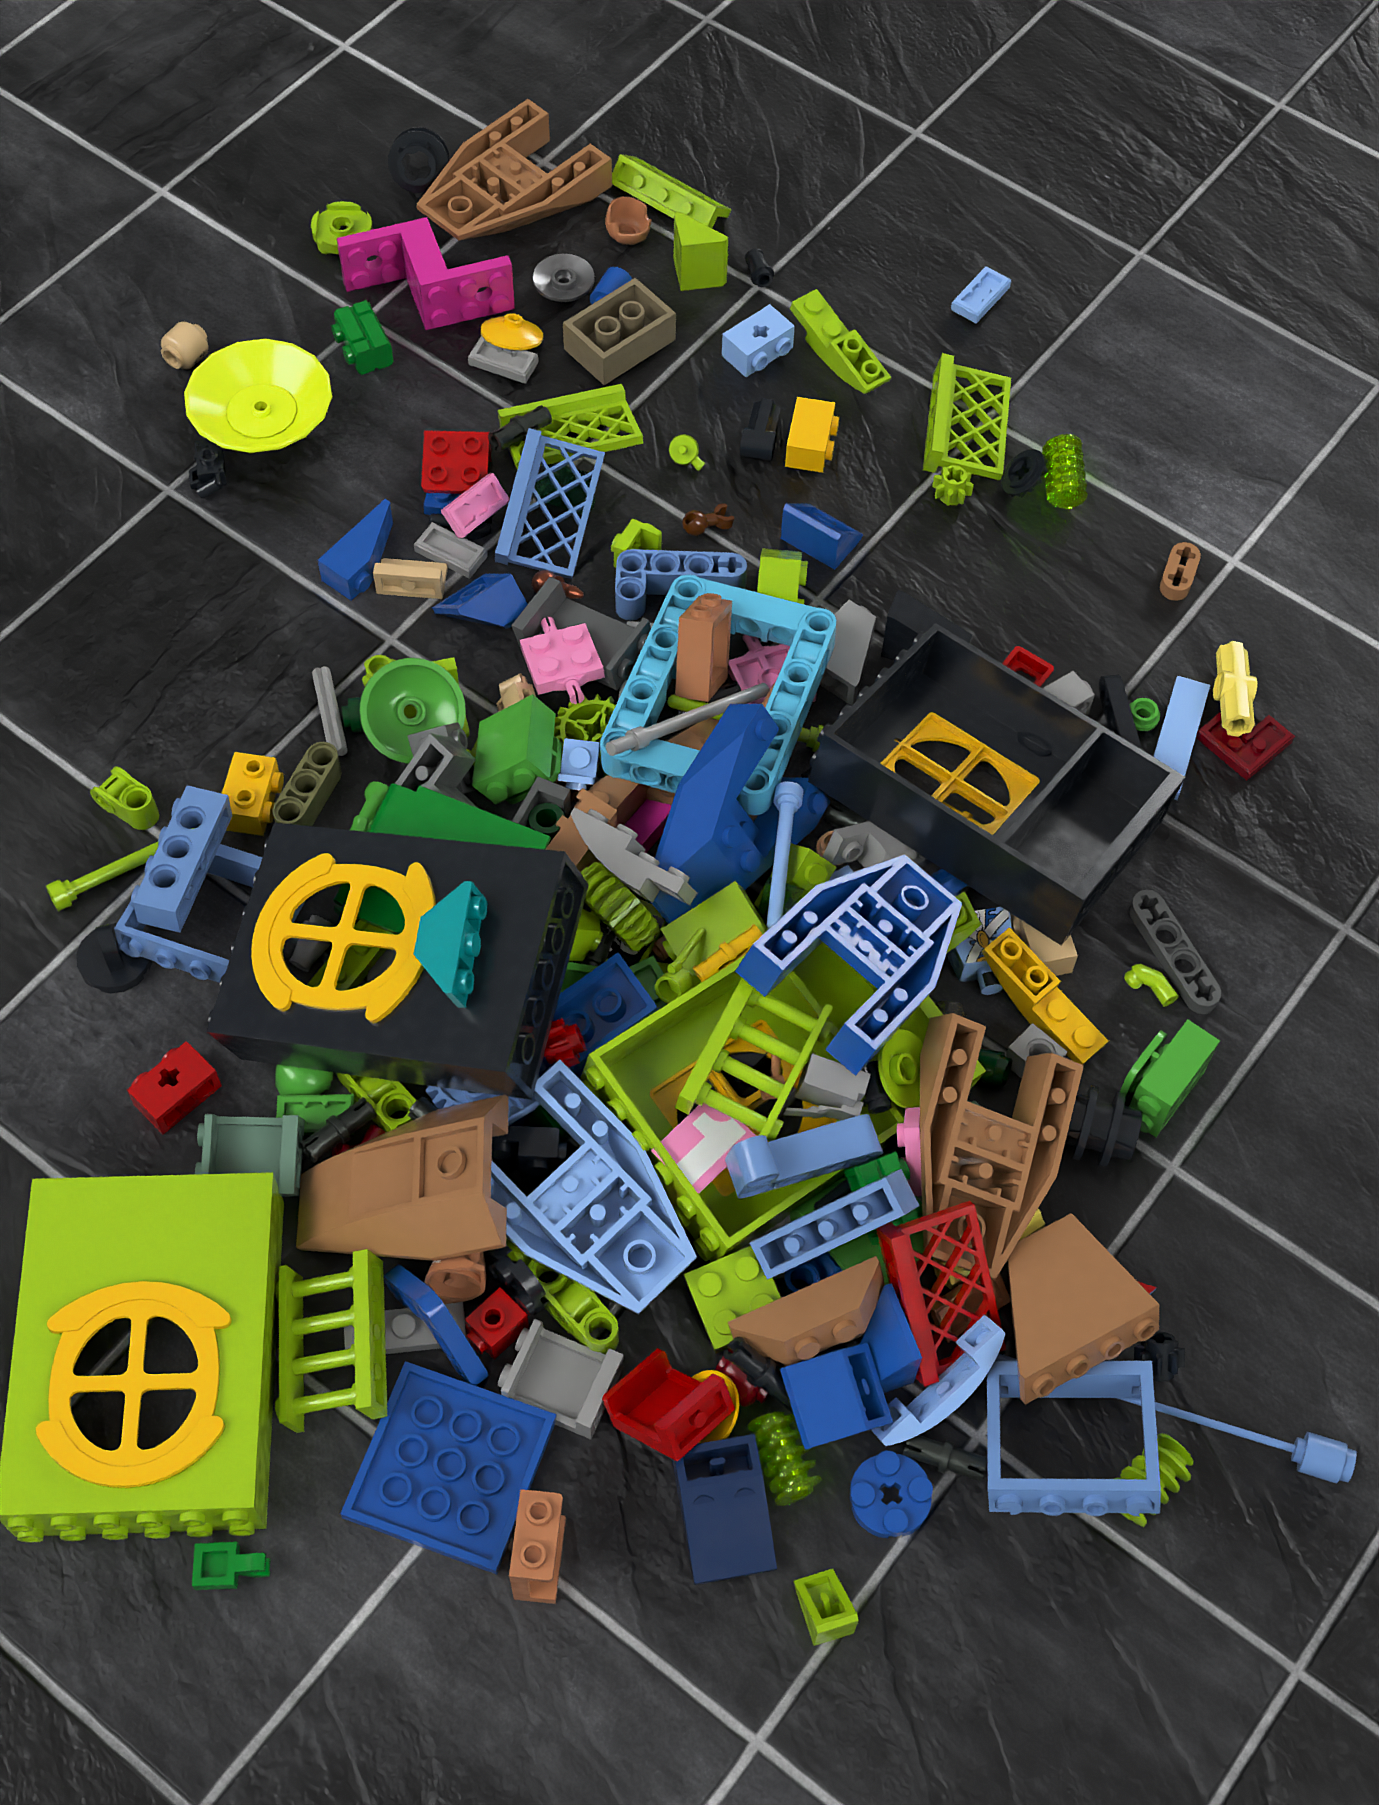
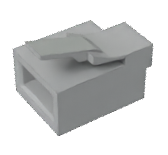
M812 1054L802 1070L794 1097L818 1105V1107L811 1106L808 1109L786 1108L783 1115L813 1118L829 1117L838 1120L859 1116L864 1102H861V1099L865 1095L871 1074L860 1071L855 1076L841 1063Z

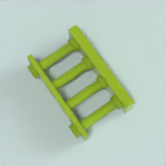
M741 977L686 1081L675 1108L689 1115L695 1103L701 1107L704 1103L759 1131V1136L765 1135L768 1141L775 1140L784 1123L777 1117L816 1040L824 1043L834 1022L827 1019L833 1006L826 1003L817 1019L770 994L764 997ZM746 1005L752 1008L757 1005L810 1032L811 1034L802 1052L746 1023L747 1019L741 1017ZM729 1037L737 1040L739 1037L794 1065L786 1083L783 1084L728 1056L730 1052L725 1050L724 1047ZM712 1070L720 1073L722 1070L777 1098L769 1117L767 1118L712 1090V1085L706 1082Z
M368 1249L354 1251L353 1266L350 1267L349 1271L303 1280L301 1275L287 1265L279 1266V1281L275 1284V1295L279 1303V1397L275 1402V1411L279 1423L296 1433L304 1432V1413L353 1404L358 1411L371 1419L387 1417L383 1261ZM352 1287L354 1304L351 1305L349 1310L303 1318V1296ZM347 1326L354 1327V1344L351 1345V1348L304 1357L303 1335ZM354 1365L355 1383L352 1384L351 1388L304 1396L305 1373Z

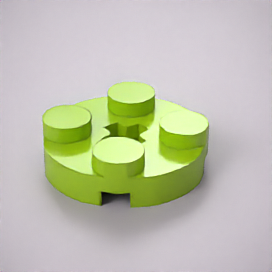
M340 201L326 205V211L319 215L318 210L311 220L313 239L318 245V250L323 254H339L337 238L373 230L370 214L361 211V206L353 202ZM340 226H346L347 228L344 230H339Z

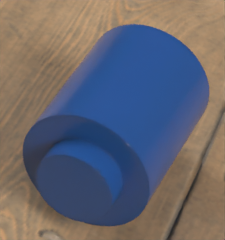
M619 267L608 268L590 295L591 305L632 280L631 276Z

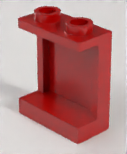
M659 1348L602 1397L614 1428L677 1462L735 1410L724 1378L712 1373L701 1383L672 1368L666 1352Z

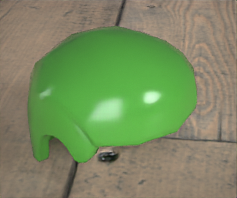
M284 1065L276 1066L275 1086L280 1095H319L323 1091L329 1090L331 1086L333 1072Z

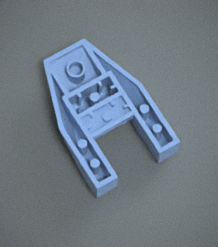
M558 1060L537 1080L533 1096L581 1147L527 1197L492 1161L491 1198L507 1208L506 1237L526 1256L619 1305L640 1314L697 1256L646 1150H642L637 1140L632 1136V1132L561 1060Z

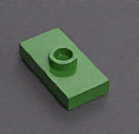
M354 1094L278 1095L276 1118H283V1115H298L305 1120L304 1135H312L327 1124L326 1119L334 1115L337 1117L355 1104L356 1097Z

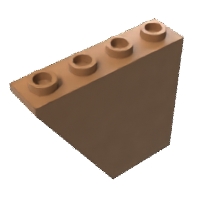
M1072 1213L1019 1240L1007 1259L1020 1399L1024 1404L1038 1397L1049 1395L1061 1384L1072 1378L1076 1379L1083 1376L1090 1368L1106 1359H1114L1124 1349L1139 1341L1148 1340L1155 1332L1159 1331V1303Z

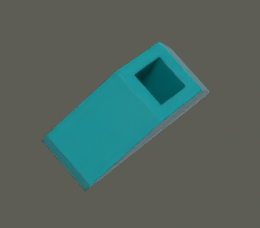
M464 881L420 917L414 949L415 957L458 1008H466L468 994L473 991L474 975L472 969L474 958L479 955L481 948L479 930L481 920H484L487 914L486 898L472 881Z

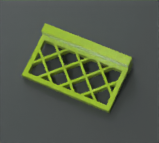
M942 353L933 373L923 470L935 473L938 466H945L947 468L948 466L959 465L967 473L971 472L974 475L1001 480L1004 469L1011 378L953 364L954 356ZM956 376L966 378L972 385L964 389L957 382ZM991 384L1002 387V392L994 396L986 386ZM978 391L986 401L977 404L969 394ZM962 399L970 409L961 413L953 402ZM990 406L1000 415L993 420L984 412V409ZM975 414L984 425L975 428L967 418ZM957 423L967 432L960 437L951 428V426ZM990 430L997 438V441L989 444L981 434ZM972 438L982 448L974 453L965 444L966 441ZM957 447L965 458L956 459L948 457V451ZM987 454L995 463V467L984 465L978 458Z
M622 384L498 410L501 428L510 423L511 418L517 415L523 416L538 406L543 405V407L549 410L552 423L538 430L541 431L542 436L602 452L643 444V435L628 406L625 389ZM600 425L610 427V429L607 432L598 430L597 428ZM620 430L631 433L625 436L616 435ZM569 431L579 434L576 439L566 436ZM589 437L599 440L592 443L585 442ZM522 440L508 447L517 469L525 443ZM545 446L543 458L547 465L565 460L558 449ZM567 452L569 457L574 455L573 453Z

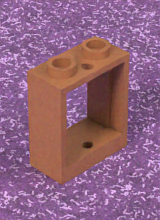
M706 593L698 596L679 617L676 696L709 702L728 678L732 600L722 599L718 594Z

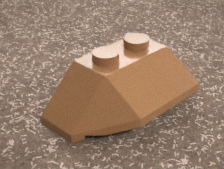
M874 1256L729 1321L728 1326L732 1338L742 1337L764 1358L770 1357L775 1361L776 1366L782 1368L818 1357L860 1338L866 1331L885 1286L880 1262L877 1256Z

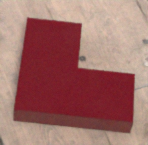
M1221 712L1200 728L1196 735L1197 740L1246 781L1288 747L1295 735L1270 715L1253 727L1250 733L1242 734L1239 737L1227 735L1226 729L1222 727Z

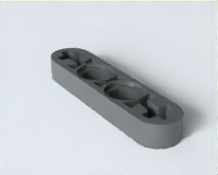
M1153 890L1139 891L1133 897L1129 907L1131 919L1188 1008L1197 1014L1211 1013L1215 1010L1221 998L1219 984L1164 899ZM1143 903L1146 907L1152 906L1154 908L1152 914L1148 909L1141 910V904ZM1167 930L1174 935L1175 941L1170 944L1162 943L1157 939L1156 932ZM1179 959H1185L1193 965L1194 970L1190 973H1182L1175 967L1174 962ZM1198 990L1202 994L1208 993L1210 995L1209 1000L1207 1001L1204 997L1197 998Z

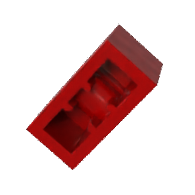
M186 1041L180 1047L169 1050L163 1056L161 1062L149 1072H143L137 1076L132 1085L127 1089V1092L134 1106L164 1135L222 1087L216 1070Z

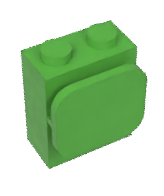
M532 694L480 721L472 786L494 804L504 800L510 804H515L525 799L537 777L554 783L558 778V774H560L562 742L554 736L556 714Z
M1190 1020L1184 1023L1169 1044L1164 1045L1168 1034L1160 1030L1133 1065L1120 1090L1121 1093H1125V1101L1134 1093L1129 1107L1143 1112L1140 1131L1149 1132L1154 1137L1159 1135L1204 1074L1220 1042L1219 1039Z

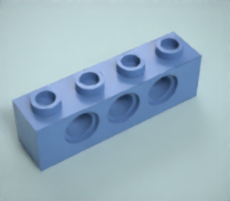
M186 786L181 798L175 800L172 807V818L168 827L164 826L159 834L158 848L155 855L149 856L146 862L143 881L141 885L135 886L131 895V906L134 907L138 923L181 933L232 818L228 795L192 786Z
M899 1169L750 1242V1245L768 1280L907 1214L918 1207L919 1204L902 1169Z

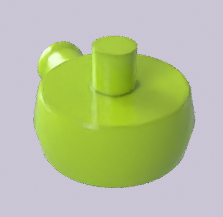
M681 434L672 439L669 445V455L675 463L679 465L692 464L698 471L705 465V462L698 457L699 446L692 436Z

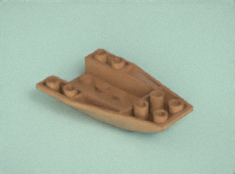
M500 1095L434 1110L331 1157L301 1174L296 1248L305 1251L353 1254L354 1251L368 1249L374 1255L380 1257L437 1261L506 1247L507 1208L491 1198L492 1137L508 1134L509 1097Z

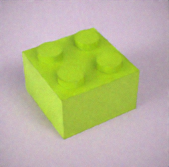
M751 1246L684 1274L686 1284L715 1354L728 1349L727 1345L733 1340L728 1326L729 1321L781 1298L773 1278L767 1280Z

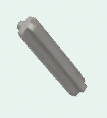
M326 666L315 668L312 671L326 742L335 746L338 756H344L348 750L331 671Z

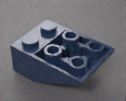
M755 1434L699 1443L678 1462L672 1459L694 1585L777 1570L764 1479Z

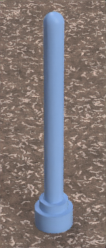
M781 782L775 787L774 804L779 811L767 915L768 929L783 916L794 813L802 806L803 788L794 782Z

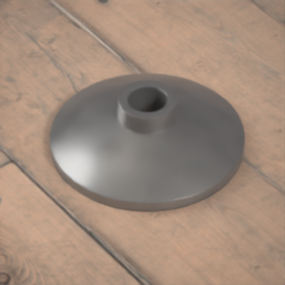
M572 254L549 256L543 259L533 272V283L536 290L542 296L559 302L574 301L585 296L592 289L595 279L592 266L585 259Z

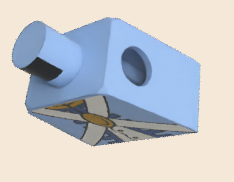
M1002 907L976 910L975 912L982 925L946 954L958 980L962 982L978 980L981 993L984 995L995 994L1003 989L982 953L983 949L1009 927L1012 929L1010 912Z

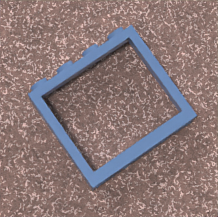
M220 844L207 873L253 887L254 875L259 870L263 857ZM130 901L114 928L119 950H122L131 957L140 956L155 961L164 968H176L188 972L200 980L209 979L220 983L221 977L226 972L229 963L228 959L143 932L146 924L138 923L134 907L131 906ZM305 901L295 910L292 919L293 923Z
M994 1361L987 1373L989 1512H1010V1515H1016L1020 1512H1042L1051 1516L1062 1513H1086L1091 1516H1101L1106 1513H1129L1133 1516H1139V1513L1160 1514L1161 1486L1152 1361H1103L1090 1368L1083 1376L1076 1379L1072 1378L1056 1387L1049 1395L1038 1397L1141 1398L1146 1479L1001 1478L1000 1398H1020L1017 1361Z

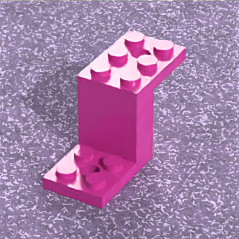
M427 217L337 238L343 283L346 291L349 292L406 278L425 330L515 309L512 264L509 256L447 269ZM370 256H378L372 261H367V258ZM487 287L484 291L478 292L479 288Z

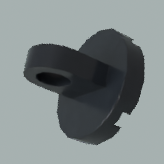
M108 923L95 927V930L91 931L81 941L76 953L77 967L85 983L100 989L101 992L110 994L125 992L137 986L144 979L143 975L148 969L150 970L152 960L140 956L131 957L122 950H119L114 931L117 923Z

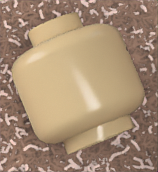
M188 322L177 323L161 339L162 357L173 368L191 369L208 353L205 331L197 324Z

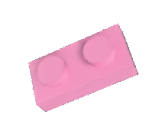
M920 1107L905 1108L904 1123H897L898 1147H905L906 1157L900 1158L906 1161L910 1170L911 1177L908 1180V1184L914 1195L922 1196Z

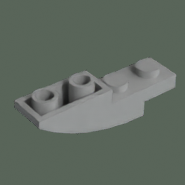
M575 807L570 814L585 844L595 857L623 884L651 903H653L659 891H662L689 906L691 905L697 892L687 883L690 877L671 866L668 871L658 867L660 862L645 853L646 849L635 840L638 836L636 832L622 824H618L614 828L607 824L609 820L593 809H589L588 813H585Z

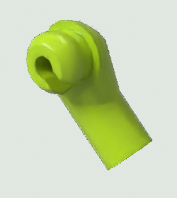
M1135 964L1131 966L1132 970L1127 971L1124 975L1125 981L1133 989L1140 988L1142 984L1150 987L1164 1007L1172 1004L1179 997L1165 976L1148 966Z

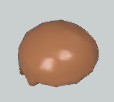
M622 196L613 199L608 206L605 225L609 235L616 242L624 245H635L646 239L652 220L648 219L647 206L643 202L633 197Z

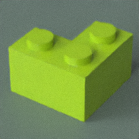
M762 548L757 593L804 604V599H798L799 585L806 586L808 561H801L802 552Z

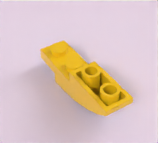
M1010 927L983 949L982 953L991 970L1018 1010L1030 1024L1036 1025L1067 1051L1066 1055L1072 1061L1083 1065L1108 1043L1105 1036L1057 987L1061 981Z

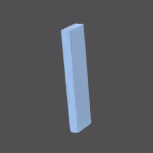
M1177 676L1153 757L1185 776L1210 685ZM1182 785L1179 791L1177 792L1174 800H1178Z

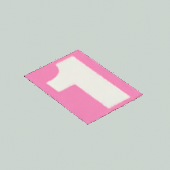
M703 1103L702 1107L698 1105L661 1143L699 1194L727 1167L725 1158L731 1147L740 1141L755 1137L756 1135L745 1124ZM653 1148L651 1152L664 1164Z

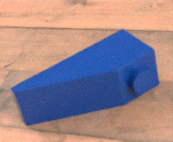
M384 499L318 559L321 580L351 601L360 592L366 591L374 580L373 571L375 563H380L393 525L390 501Z

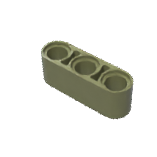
M322 741L308 748L274 804L273 817L275 823L313 826L342 775L338 752L334 745ZM289 818H296L292 821H286Z

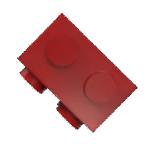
M424 430L422 490L426 493L463 494L488 474V464L492 462V446L488 439L489 432Z

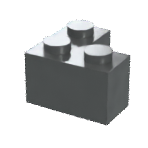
M430 733L395 784L413 791H417L420 785L478 808L456 788L476 759L453 737Z

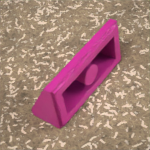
M647 799L624 825L638 834L635 840L646 849L645 853L662 836L671 809L670 804Z

